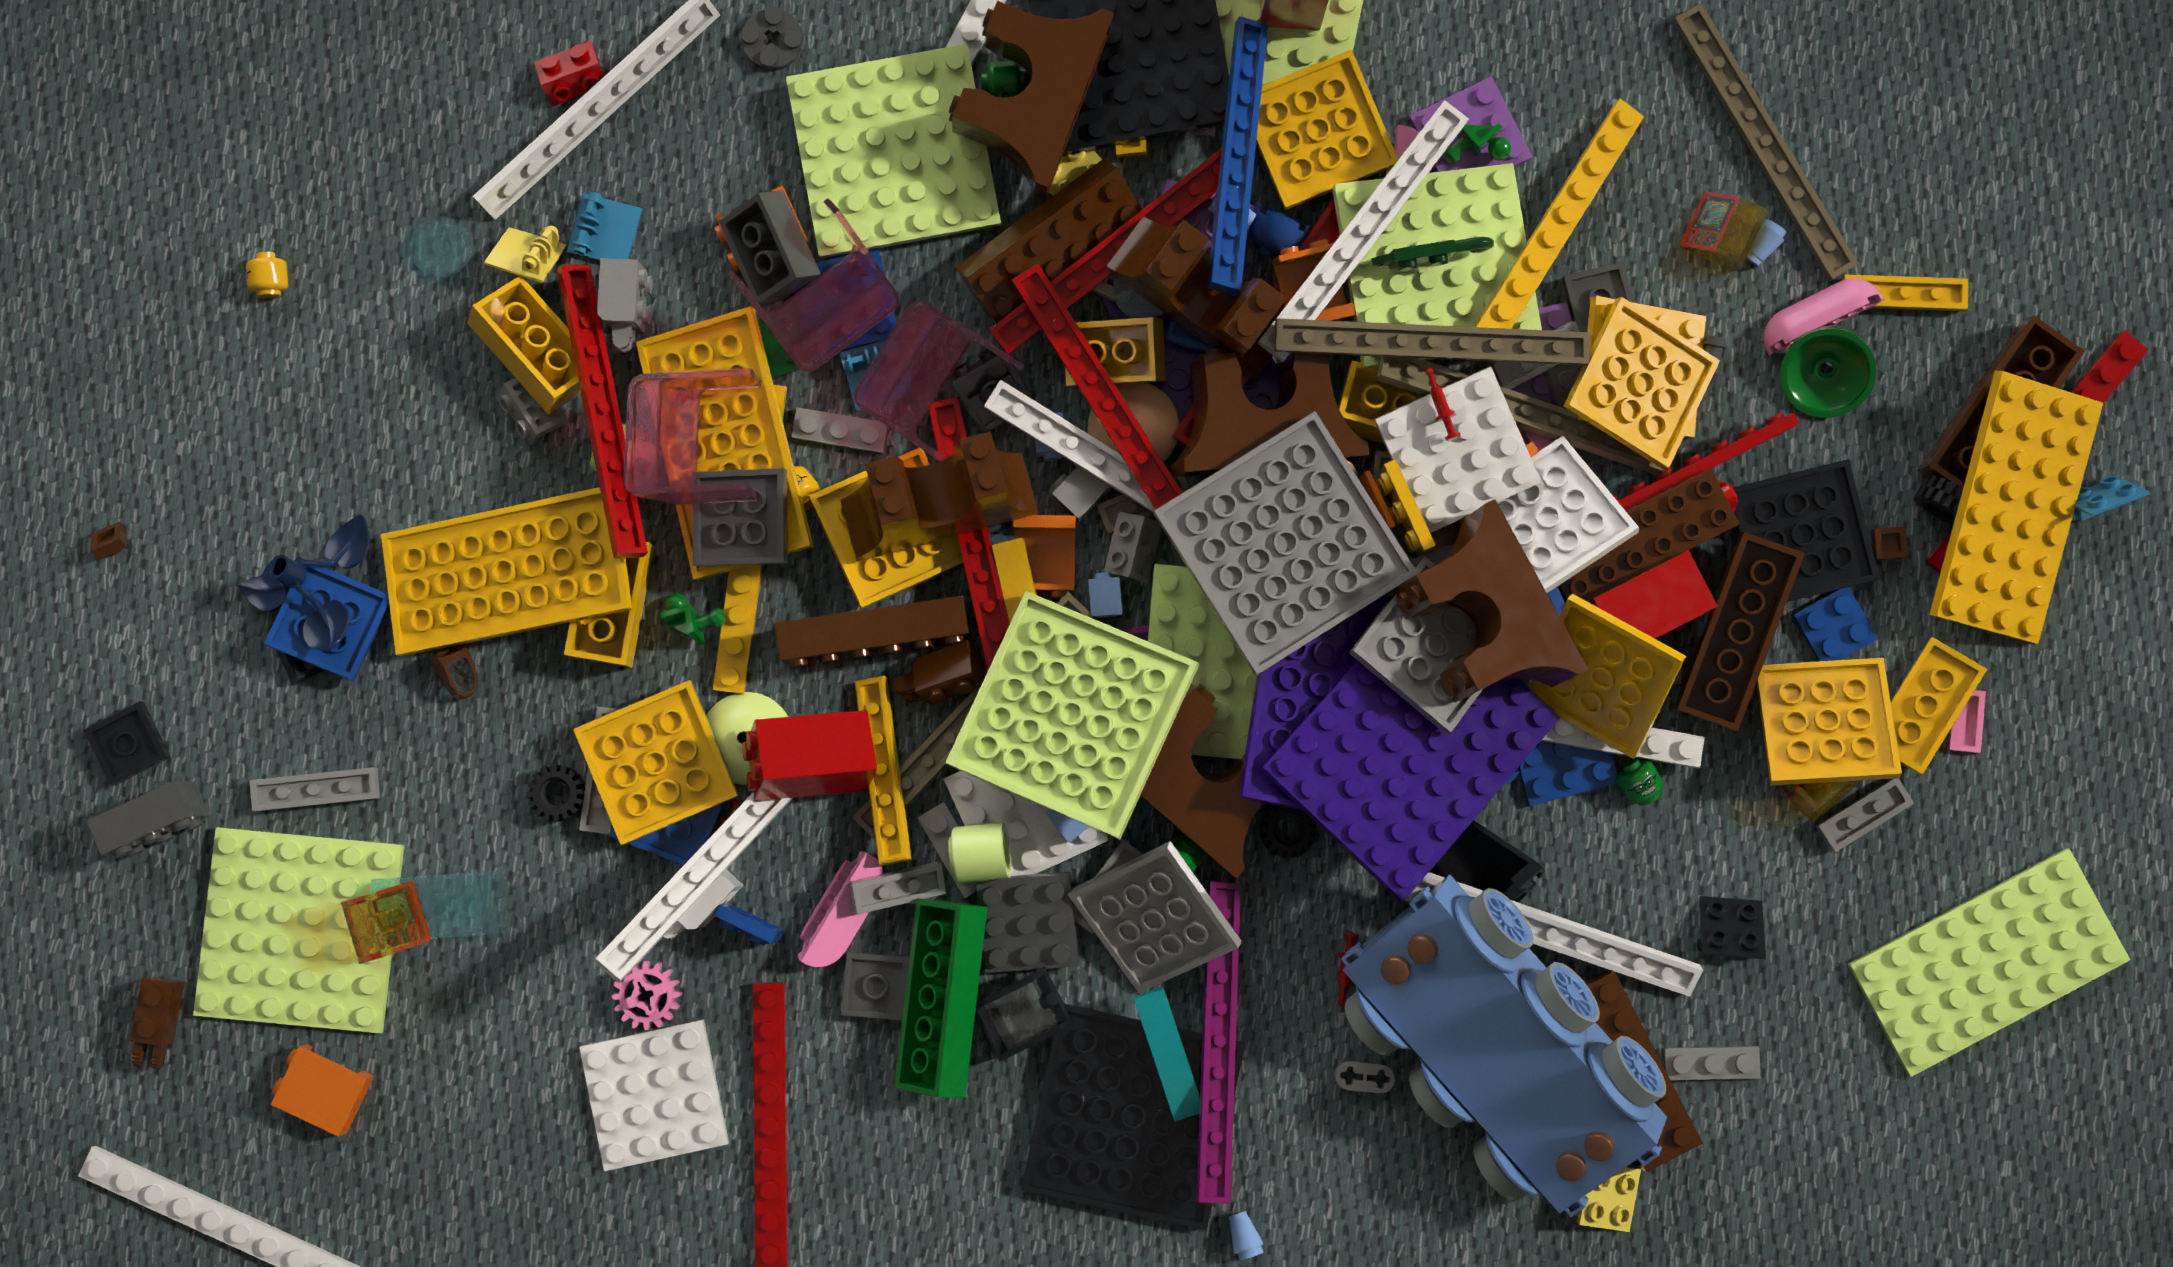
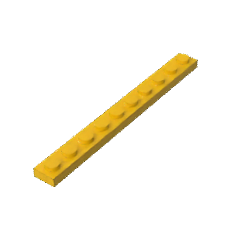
M1622 99L1617 100L1474 327L1513 328L1644 118L1642 114Z
M774 385L783 421L787 387ZM749 565L729 571L723 611L726 622L724 626H721L713 690L744 694L763 565Z

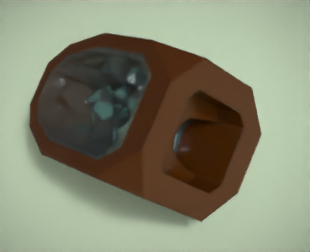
M455 645L448 647L431 656L432 666L436 670L442 686L447 689L451 696L461 700L467 699L474 694L478 686V674L472 657L465 646Z

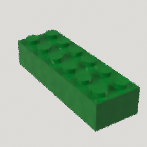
M917 898L894 1088L937 1098H965L988 907Z

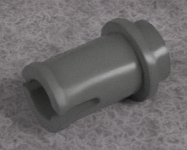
M1706 336V341H1702L1704 351L1721 361L1723 349L1727 348V345L1724 344L1725 339L1718 336ZM1719 362V364H1718V366H1717V368H1716V370H1715L1713 376H1718V374H1719L1718 371H1719L1720 362Z

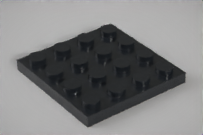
M1849 459L1732 487L1738 498L1734 512L1740 523L1735 526L1738 536L1740 532H1746L1805 553L1787 602L1880 579Z

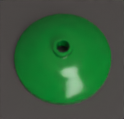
M1838 327L1818 328L1800 336L1785 352L1780 366L1782 390L1789 402L1807 415L1820 418L1838 417L1853 411L1867 399L1876 380V362L1868 344L1857 334ZM1829 362L1832 364L1830 369L1824 371L1820 368L1823 363Z

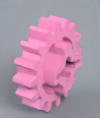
M644 961L642 969L637 964L632 969V973H629L624 978L623 982L614 983V986L620 989L619 993L612 995V999L620 1001V1004L614 1010H623L625 1012L621 1019L623 1022L630 1018L633 1019L632 1028H637L641 1022L645 1030L651 1029L652 1022L659 1028L663 1026L662 1017L672 1020L674 1016L670 1010L679 1009L681 1006L674 1001L675 998L682 996V992L675 991L674 986L678 985L680 981L679 979L671 981L669 977L673 970L669 969L663 973L661 971L662 963L660 962L654 968H651L650 961ZM646 974L658 977L662 983L656 984L649 981ZM632 982L634 990L632 995L627 998L628 987ZM643 987L646 991H653L654 996L650 997L651 1003L648 1000H641L640 995L644 993ZM667 993L666 1004L661 1010L660 1000L662 995ZM632 1008H641L645 1010V1013L648 1016H642L636 1013Z

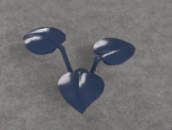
M362 515L356 516L331 536L324 551L325 556L331 561L304 560L301 557H297L293 561L285 555H278L271 560L269 565L265 566L260 576L251 577L240 583L238 586L241 592L254 607L264 612H273L282 606L288 594L287 589L290 587L296 589L318 610L309 615L304 623L303 638L305 642L316 650L329 651L334 649L347 632L349 626L348 610L338 600H331L323 607L316 598L301 586L306 580V572L303 566L333 568L339 564L344 569H350L362 562L370 548V535L365 517Z

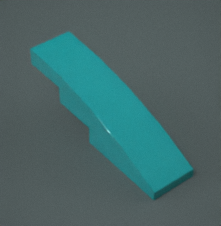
M1160 987L1133 996L1174 1122L1199 1114L1200 1096L1164 988Z

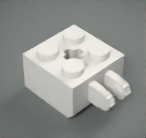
M726 869L663 937L667 939L676 937L685 928L697 929L705 927L715 917L714 915L719 905L728 903L743 887V884Z

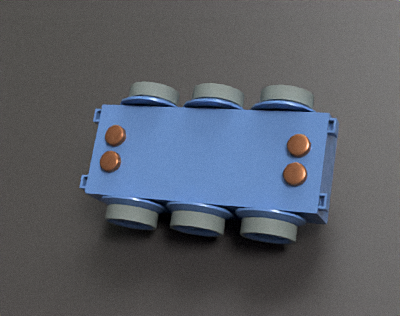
M1449 874L1431 890L1429 887H1426L1416 895L1406 910L1362 945L1358 942L1345 952L1341 958L1346 965L1343 971L1356 985V992L1345 1003L1346 1017L1360 1040L1376 1053L1388 1056L1398 1048L1413 1049L1421 1057V1064L1410 1071V1087L1419 1105L1436 1123L1443 1127L1453 1128L1464 1120L1466 1122H1479L1485 1129V1136L1474 1143L1473 1152L1482 1175L1494 1190L1501 1196L1516 1201L1527 1193L1531 1195H1544L1559 1213L1565 1210L1572 1217L1586 1207L1589 1198L1587 1196L1584 1198L1585 1195L1636 1159L1645 1166L1659 1156L1662 1147L1660 1145L1657 1146L1667 1116L1655 1102L1666 1094V1083L1663 1074L1650 1054L1638 1042L1627 1036H1620L1615 1041H1612L1597 1025L1596 1021L1599 1020L1600 1016L1597 1001L1580 976L1571 968L1559 962H1554L1546 968L1529 949L1533 945L1534 939L1531 927L1525 916L1507 896L1498 890L1490 888L1483 891L1476 898L1469 896Z

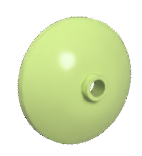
M744 692V694L735 693L717 702L706 715L734 784L747 785V772H750L749 761H744L743 744L739 741V735L742 732L751 731L756 719L788 717L778 703L759 693Z

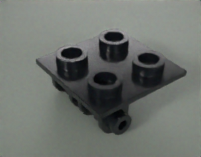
M1700 896L1701 939L1697 941L1698 951H1701L1703 955L1766 959L1762 901Z

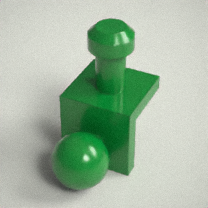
M1499 123L1495 126L1465 124L1457 134L1459 140L1451 147L1448 146L1442 155L1448 163L1455 164L1460 160L1459 156L1466 149H1469L1476 156L1488 145L1489 155L1493 159L1504 160L1511 153V144L1506 138L1497 137L1502 129Z
M679 593L667 596L664 602L666 611L660 613L661 619L672 630H677L690 637L699 645L705 644L703 628L713 625L716 627L724 626L726 622L725 614L720 608L712 609L711 613L700 616L687 603L686 598Z

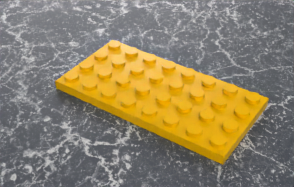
M751 306L637 341L636 346L693 579L701 580L749 566H693V472L770 468L787 469V554L814 547L755 309Z
M1994 372L1929 615L2022 641L2039 643L2103 402L2008 372Z
M600 487L381 534L395 654L397 656H406L632 610L626 558H613Z

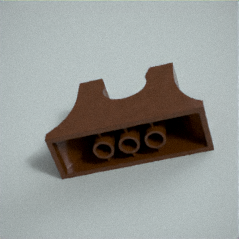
M997 1L994 10L988 8L982 27H984L982 36L986 37L985 47L1001 59L1011 60L1021 65L1027 72L1030 83L1023 92L1010 98L995 97L985 90L963 88L960 97L954 96L949 109V121L952 122V132L989 146L1006 156L1025 175L1032 188L1033 195L1046 201L1111 31L1114 12L1102 8L1091 15L1081 18L1052 19L1037 16Z
M1143 216L1105 268L1211 349L1224 348L1225 353L1235 352L1241 371L1253 381L1256 380L1273 357L1258 342L1279 316V308L1287 298L1261 278H1253L1251 281L1242 279L1241 291L1237 296L1207 288L1210 239L1185 220L1177 226L1170 227L1153 222Z
M1224 348L1206 350L1205 354H1200L1199 359L1190 364L1194 398L1193 424L1183 452L1170 466L1173 478L1214 474L1314 411L1318 414L1347 461L1351 462L1369 455L1368 442L1360 438L1349 427L1337 406L1331 386L1328 354L1289 353L1283 362L1279 360L1277 378L1280 383L1281 392L1279 401L1273 410L1261 409L1253 405L1246 398L1241 385L1242 371L1235 352L1225 353Z
M991 432L960 439L955 446L956 453L935 464L908 468L904 467L903 460L897 456L865 464L867 478L863 485L854 493L840 500L856 561L1038 514L1037 504L1022 452L1010 453L996 449Z
M1496 499L1484 504L1460 521L1457 539L1452 549L1439 564L1414 576L1393 590L1396 594L1398 607L1407 614L1408 618L1428 615L1441 606L1451 605L1462 609L1472 619L1477 631L1474 649L1453 661L1439 675L1442 679L1444 692L1452 698L1454 703L1501 681L1527 679L1544 683L1552 688L1588 670Z
M1191 683L1141 792V796L1237 879L1245 870L1243 846L1247 830L1263 802L1238 798L1245 754L1235 768L1223 774L1206 773L1193 763L1191 752L1194 741L1204 730L1208 729L1217 711V707L1214 704L1216 698L1205 686L1199 683L1196 687Z

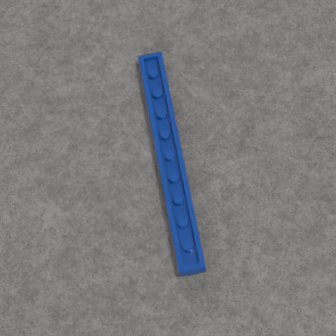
M1241 16L1235 22L1207 279V288L1234 296L1238 295L1242 287L1268 31L1267 24Z

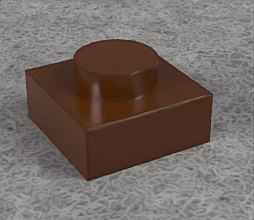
M120 521L91 534V552L97 560L106 556H114L124 548H127V532Z
M1906 526L1874 528L1871 530L1875 560L1904 559L1908 557Z

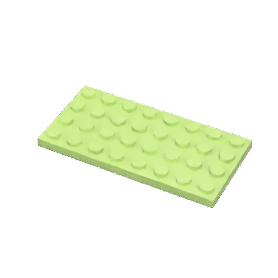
M2066 848L1849 963L1848 966L1906 1074L1912 1077L2130 961V958L2071 850Z

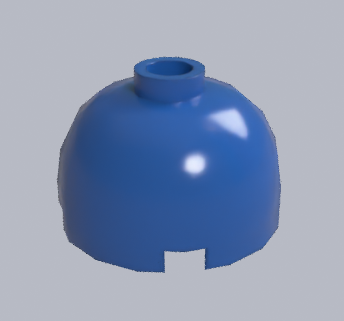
M1256 203L1254 211L1256 216L1249 227V234L1252 240L1260 245L1258 252L1275 259L1276 255L1280 254V250L1298 246L1299 249L1313 227L1307 224L1305 229L1299 227V219L1269 206L1266 212L1260 210L1262 204Z

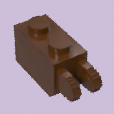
M966 640L918 657L912 665L913 672L894 680L893 688L898 695L903 696L905 701L910 704L925 700L929 705L938 704L950 697L968 694L974 689L981 687L984 681L981 653Z
M156 976L141 979L130 1041L134 1042L131 1060L133 1066L141 1067L146 1057L147 1046L150 1044L154 1045L151 1067L158 1070L163 1067L167 1046L173 1044L185 981Z

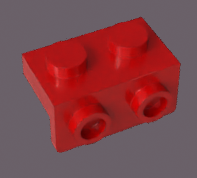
M592 41L575 45L570 49L546 56L534 62L541 87L551 106H556L585 95L605 76Z

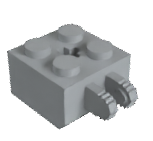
M600 258L597 314L612 329V343L618 348V351L626 354L634 349L636 333H645V325H650L651 308L646 306L647 294H652V276H648L647 270L638 260Z

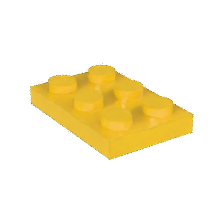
M1396 459L1383 465L1379 472L1380 478L1377 481L1381 486L1382 494L1384 496L1389 494L1393 506L1390 508L1393 511L1396 523H1402L1406 530V535L1403 538L1411 553L1415 551L1419 557L1429 553L1436 544Z

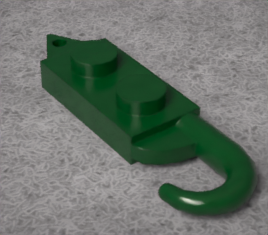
M1483 236L1393 249L1389 254L1371 258L1372 266H1389V269L1399 268L1401 272L1418 268V264L1430 263L1431 267L1447 264L1449 262L1448 259H1451L1453 255L1461 252L1470 251L1475 253L1489 250L1494 246V240Z

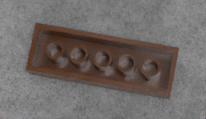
M1102 159L965 259L955 269L986 315L997 324L1024 303L1013 285L1012 279L1039 264L1051 282L1138 214L1142 208L1118 168L1106 159Z
M2034 315L2020 322L1916 471L1925 477L1928 475L1937 476L1939 479L1942 477L1947 482L1952 481L1956 483L1957 487H1964L1994 372H2008L2059 389L2085 350Z
M1746 532L1739 533L1715 597L1718 607L1710 610L1674 706L1675 709L1735 731L1739 730L1805 553Z
M963 596L775 623L780 661L789 664V667H792V669L811 667L810 661L820 660L824 665L842 662V656L851 655V658H854V660L872 658V652L882 651V653H885V656L902 654L904 647L913 646L916 651L934 649V643L945 642L946 646L949 647L964 642L965 638H971L966 601Z
M1606 970L1584 981L1591 990L1599 1007L1600 1016L1599 1020L1596 1021L1597 1025L1612 1041H1615L1620 1036H1627L1638 1042L1656 1062L1666 1083V1094L1655 1102L1667 1116L1657 1144L1662 1149L1659 1156L1645 1166L1636 1159L1638 1167L1648 1172L1703 1144L1615 971Z

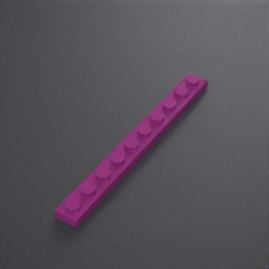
M1208 882V895L1239 937L1241 883ZM1239 948L1205 963L1196 1202L1230 1204Z

